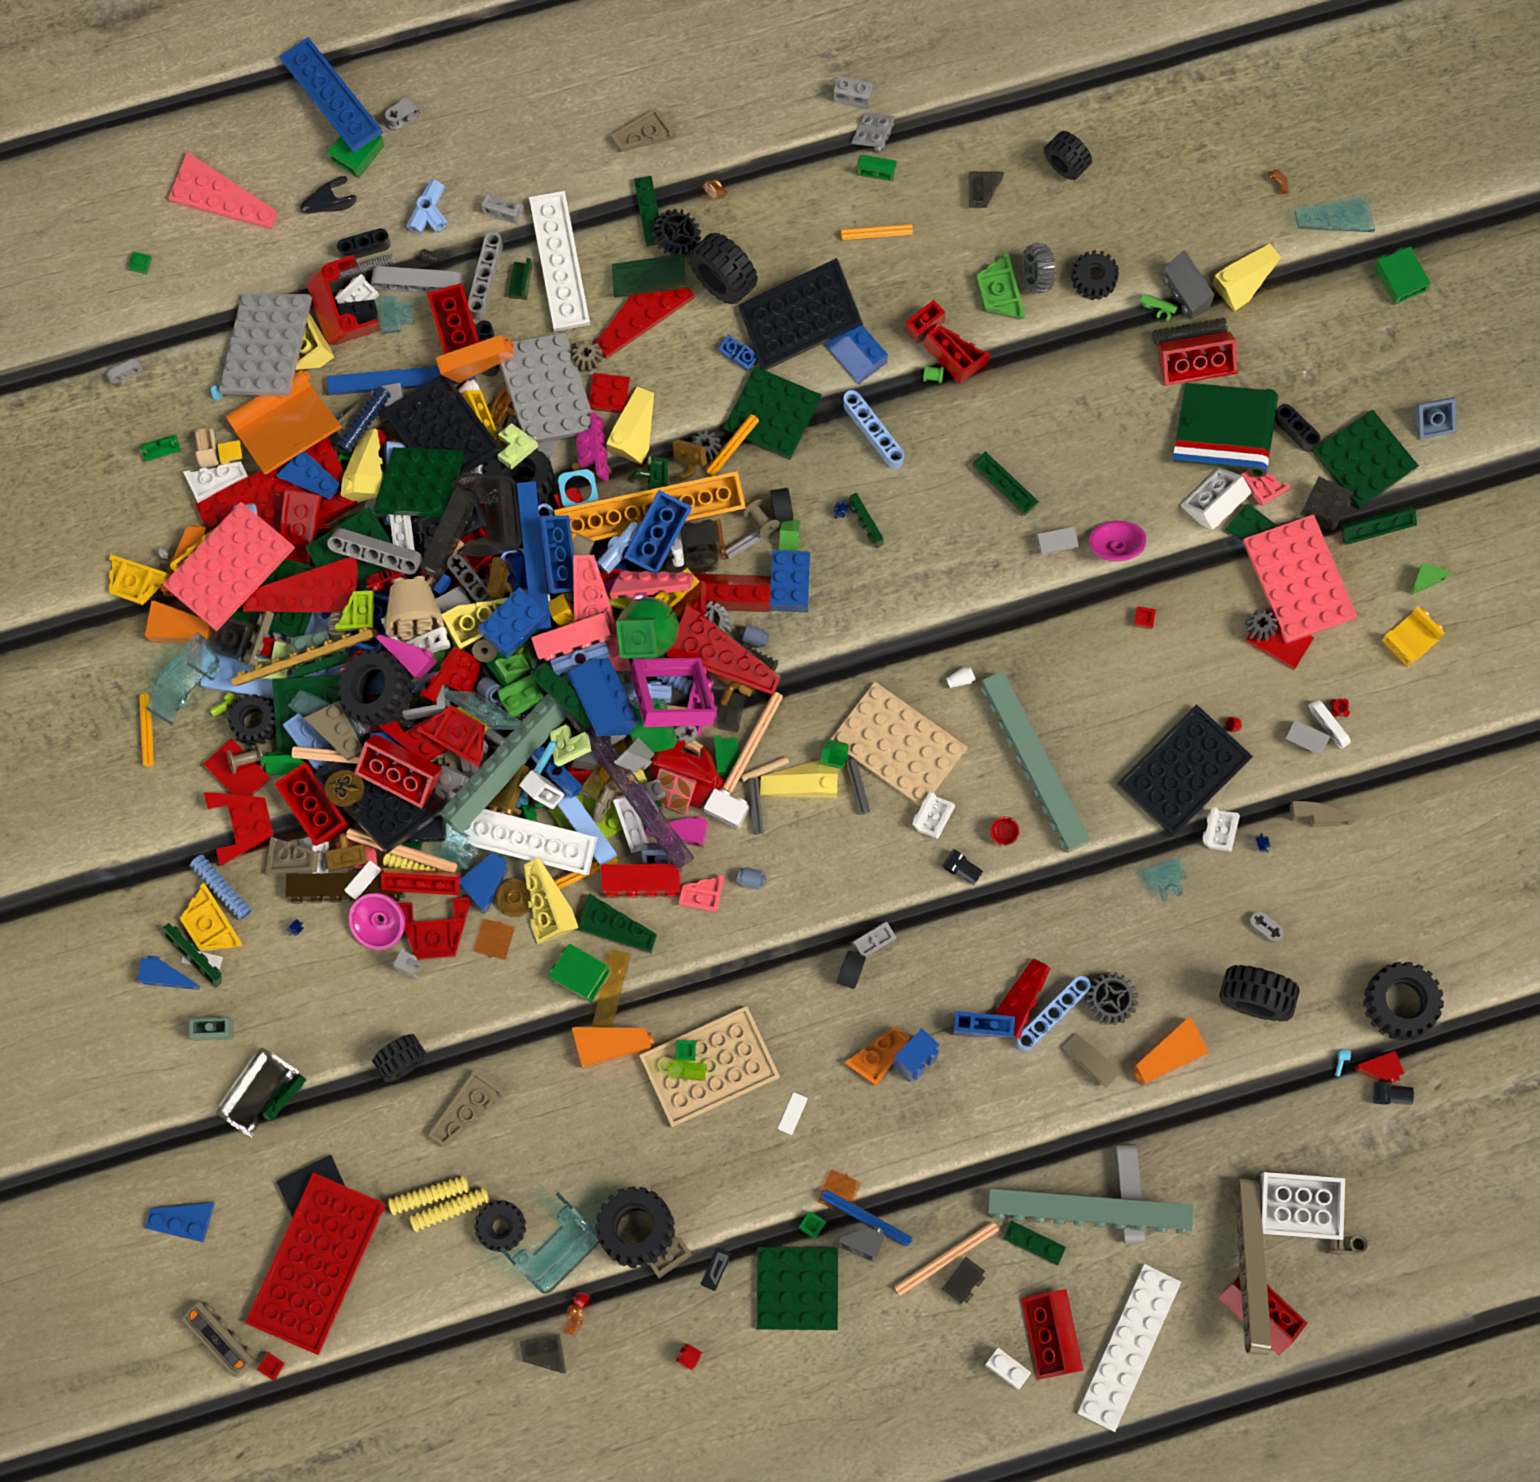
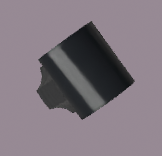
M955 849L950 852L942 864L945 870L953 875H959L973 886L983 873V870L969 862L962 853Z
M1374 1082L1373 1103L1389 1105L1391 1103L1413 1104V1087L1395 1086L1387 1082Z

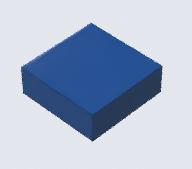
M443 574L433 590L442 596L453 580L446 574Z

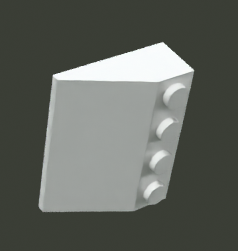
M1267 1172L1260 1174L1263 1234L1343 1240L1345 1178Z

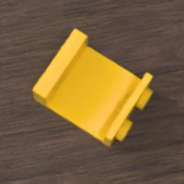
M1417 606L1405 620L1384 636L1382 642L1409 668L1436 644L1445 632L1439 623L1434 622L1430 618L1426 610Z

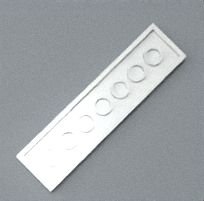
M565 191L529 197L554 332L590 325Z
M483 809L462 834L450 827L448 823L446 824L447 840L529 861L539 858L545 865L584 875H589L597 842L596 836L488 809Z
M1146 1264L1143 1265L1077 1414L1113 1432L1116 1431L1181 1281Z

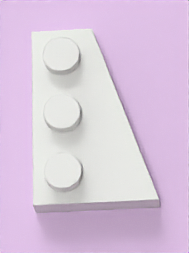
M241 462L219 465L217 468L212 469L201 468L200 471L190 472V470L183 471L198 503L248 477Z

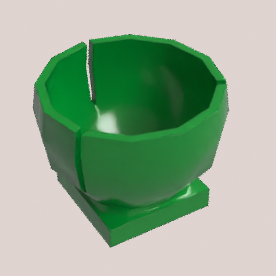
M648 596L629 602L616 620L620 658L653 659L666 654L675 644L678 636L679 622L675 611L666 618L673 609L663 600Z

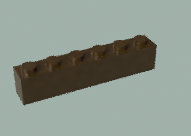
M359 872L286 874V898L293 904H302L303 901L322 903V900H330L332 903H341L342 900L355 902L361 896L374 892L386 894L397 902L400 901V898H405V892L381 891V872L357 899L346 893L345 889Z

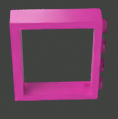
M701 658L633 659L630 674L644 727L713 726L714 718L717 717V706H714L713 692H710V681L706 678V667H703ZM693 676L702 709L654 710L646 677Z

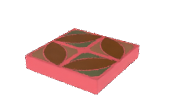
M661 767L657 779L660 780L666 797L659 800L663 806L686 815L697 780Z

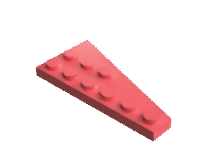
M189 152L185 155L168 198L172 203L272 230L278 215L275 209Z
M573 555L574 622L607 611L614 631L612 635H609L610 639L606 640L611 655L608 658L615 671H631L632 666L629 658H620L619 642L616 634V618L594 555ZM599 640L592 641V645L599 643ZM581 646L575 647V651L581 649ZM578 653L575 656V660L581 664L585 662L586 657L583 653Z

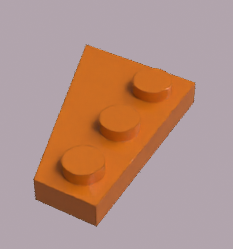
M894 1026L873 1043L845 1061L844 1064L877 1086L893 1064L894 1057L910 1041L911 1037Z

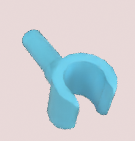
M218 385L211 388V395L214 400H218L223 396L219 392L220 386Z
M1340 1050L1338 1052V1066L1335 1076L1340 1077L1344 1060L1350 1061V1050Z

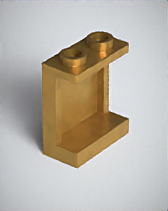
M522 764L517 773L487 805L488 810L502 812L510 816L513 814L520 815L521 810L515 807L522 789L519 785L524 777L533 769Z

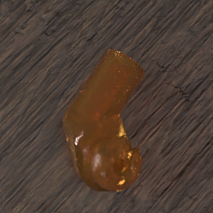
M570 1305L567 1313L570 1316L571 1323L566 1332L574 1337L584 1319L581 1309L575 1305Z

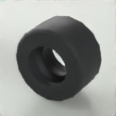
M786 487L771 490L770 495L775 520L779 522L792 521L794 516L789 489Z
M849 950L842 964L837 984L855 989L866 956Z

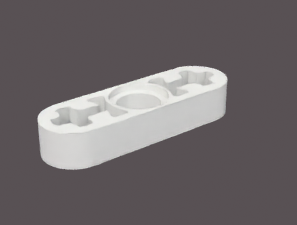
M1319 699L1314 700L1308 705L1312 714L1339 748L1343 749L1351 743L1346 732Z

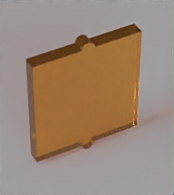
M717 519L722 560H726L721 520Z
M484 919L474 952L488 955L489 958L495 957L505 960L515 927L502 924L501 921L494 922Z
M831 1170L817 1202L831 1208V1211L836 1210L848 1215L822 1200L821 1196L825 1190H829L853 1204L861 1182L848 1177V1174L843 1175Z

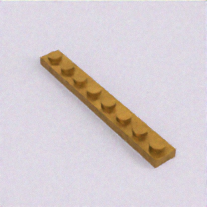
M362 628L358 630L359 634L352 636V633L341 636L339 641L335 642L333 639L324 642L322 647L312 646L306 648L305 653L295 652L289 654V658L286 660L278 658L272 660L269 666L265 667L262 664L253 667L254 671L248 673L247 670L236 673L237 677L231 679L232 685L241 686L292 668L297 664L306 663L371 640L378 636L377 629Z

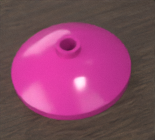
M1127 521L1104 523L1095 528L1089 538L1090 548L1093 553L1104 560L1113 562L1127 561L1138 556L1145 549L1147 542L1143 529Z
M374 892L365 894L354 902L349 912V926L354 937L362 945L374 950H384L395 945L403 936L405 917L401 907L393 898L386 894Z

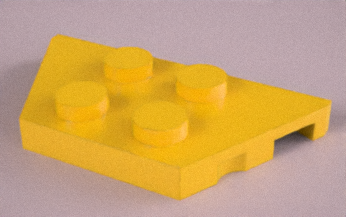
M110 554L109 560L112 561V570L109 571V578L111 580L109 593L114 596L143 605L171 576L166 572Z
M203 883L196 897L189 903L188 909L180 917L196 946L201 952L244 946L207 885Z

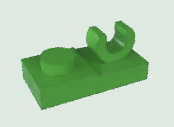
M1143 293L1140 299L1144 307L1149 309L1154 307L1161 308L1157 313V318H1160L1161 313H1167L1166 321L1171 319V313L1175 314L1178 308L1177 305Z

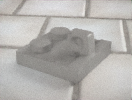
M441 766L443 769L436 785L435 793L448 804L471 776L448 766Z

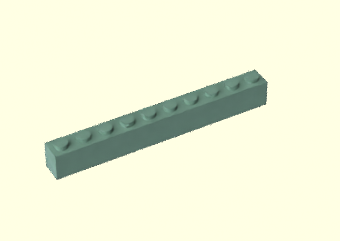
M1004 671L982 680L980 690L984 698L988 697L990 701L989 708L999 719L997 721L1001 731L1006 732L1008 736L1006 741L1010 748H1014L1016 761L1019 765L1022 764L1025 769L1023 774L1027 781H1031L1033 794L1036 798L1040 799L1042 803L1040 806L1044 815L1048 814L1051 820L1049 822L1053 832H1057L1061 848L1066 849L1067 853L1088 844L1090 838Z
M566 673L562 677V679L572 689L575 690L568 674ZM547 693L439 812L441 817L450 827L462 834L517 773L521 765L525 764L534 752L548 739L550 732L556 730L567 718L569 713Z
M990 1189L988 1213L993 1215V1219L1004 1220L1005 1216H1010L1015 1221H1025V1218H1033V1222L1045 1223V1219L1053 1220L1054 1224H1065L1066 1221L1074 1222L1073 1225L1086 1226V1223H1094V1227L1106 1228V1224L1114 1225L1115 1229H1126L1127 1226H1133L1137 1231H1147V1228H1155V1232L1167 1233V1229L1176 1230V1234L1186 1235L1188 1231H1192L1194 1205Z

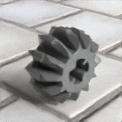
M705 430V434L698 431V437L692 436V442L690 443L705 446L706 458H709L710 461L713 460V456L719 454L718 451L721 450L719 437L715 438L714 432L709 435L708 430Z
M1256 609L1254 614L1250 613L1248 615L1249 620L1245 621V625L1248 626L1246 632H1252L1250 638L1257 636L1258 642L1262 637L1265 641L1269 639V636L1273 637L1275 635L1274 631L1278 628V625L1275 624L1277 618H1271L1272 612H1269L1268 615L1265 614V609H1262L1261 613Z

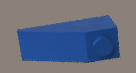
M148 956L147 959L141 958L138 982L142 985L200 990V986L196 982L159 960L160 957Z
M955 1011L954 1035L967 1037H1013L1015 1017Z

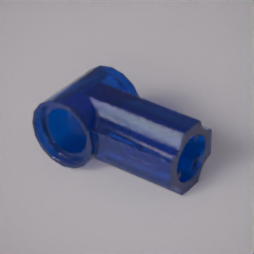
M511 553L506 557L510 571L512 590L515 592L519 587L522 590H526L528 586L523 553Z

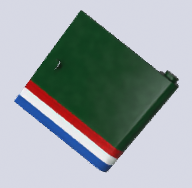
M1185 383L1173 461L1247 468L1248 473L1252 476H1265L1269 463L1279 397L1278 393L1273 389L1263 390Z

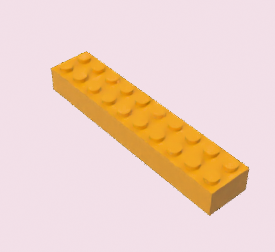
M738 471L557 509L553 511V516L569 515L572 542L577 533L593 541H600L620 536L632 521L640 525L658 490L692 507L685 522L740 511L746 507Z

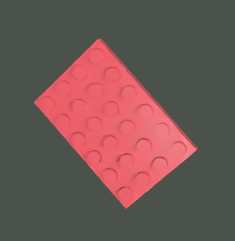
M240 502L162 585L217 632L295 547Z
M1314 514L1243 539L1244 546L1274 618H1277V625L1285 644L1357 618Z

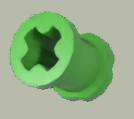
M925 365L923 381L932 380L942 384L944 367L934 368Z

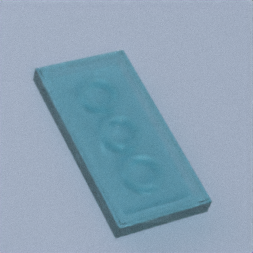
M449 690L446 692L445 698L492 729L522 730L523 723L478 693Z

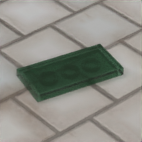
M684 254L613 263L614 298L687 288Z

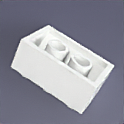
M1218 468L1181 504V507L1199 524L1213 530L1252 492L1243 476Z

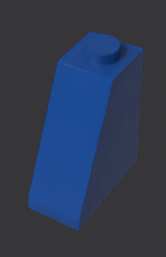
M495 852L491 853L469 871L460 881V886L484 914L488 911L498 887L502 884L508 872L506 866L508 862L501 854L497 856Z

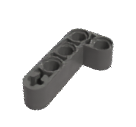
M454 554L448 558L447 565L476 602L496 600L487 592V584L465 557ZM459 560V565L465 570L462 571L461 568L456 567L455 561ZM469 573H472L474 577L471 583L466 582V576ZM484 588L485 596L479 598L478 590Z

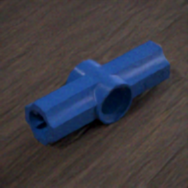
M538 748L531 756V759L536 764L544 753L545 748ZM551 755L543 771L549 776L551 782L555 783L570 799L577 796L583 786L564 768V765L558 767L554 763V757ZM555 770L562 771L559 775L552 774Z

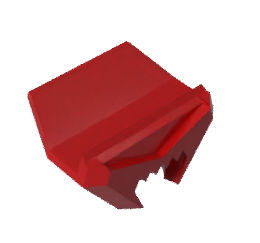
M685 740L678 741L672 749L653 752L654 755L652 756L651 763L652 781L657 779L661 767L697 780L690 805L701 808L716 788L718 777L710 752L703 746L700 749V759L698 755L693 757V754L682 753V749L686 745Z

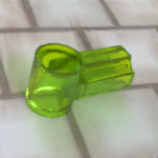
M675 1059L669 1063L667 1072L669 1077L674 1080L705 1081L707 1064ZM679 1065L682 1068V1072L680 1074H673L671 1067Z

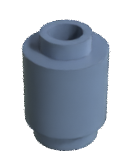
M748 624L747 627H743L740 638H743V643L758 648H765L769 633L764 629Z
M489 677L480 680L477 685L478 693L489 702L496 703L500 701L498 690L502 689V687Z
M748 867L740 868L737 883L744 887L760 890L761 886H765L767 876L764 875L762 870Z

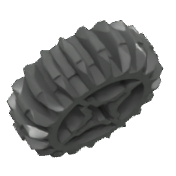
M1033 243L1026 247V250L1023 252L1024 255H1022V277H1024V283L1027 284V288L1031 292L1044 293L1051 290L1056 280L1055 259H1053V252H1051L1047 244Z
M1107 972L1106 979L1100 974L1098 976L1100 981L1094 978L1092 980L1094 985L1090 984V991L1085 994V996L1090 997V999L1085 1000V1003L1092 1004L1087 1010H1094L1095 1012L1092 1014V1017L1095 1018L1099 1015L1098 1022L1100 1023L1103 1018L1106 1019V1025L1110 1024V1020H1113V1024L1117 1025L1118 1019L1121 1023H1124V1016L1130 1019L1132 1016L1129 1012L1135 1013L1136 1009L1133 1006H1137L1139 1003L1133 1000L1139 996L1138 993H1132L1136 990V986L1129 987L1132 981L1129 979L1127 982H1124L1125 975L1118 979L1117 972L1114 973L1113 978L1110 972ZM1108 984L1118 985L1123 990L1115 991ZM1102 986L1105 996L1097 1002L1096 993ZM1109 995L1117 997L1114 1001L1115 1003L1112 1000L1106 1001ZM1127 995V1006L1121 1011L1119 1000ZM1100 1007H1110L1115 1014L1107 1013Z

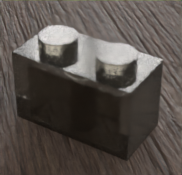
M965 1257L941 1291L959 1305L963 1302L967 1304L974 1295L971 1290L975 1285L979 1288L986 1278L983 1276L985 1270Z

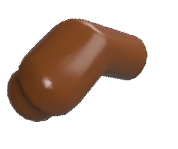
M1277 169L1270 171L1268 178L1271 181L1276 180L1278 182L1279 194H1287V178Z

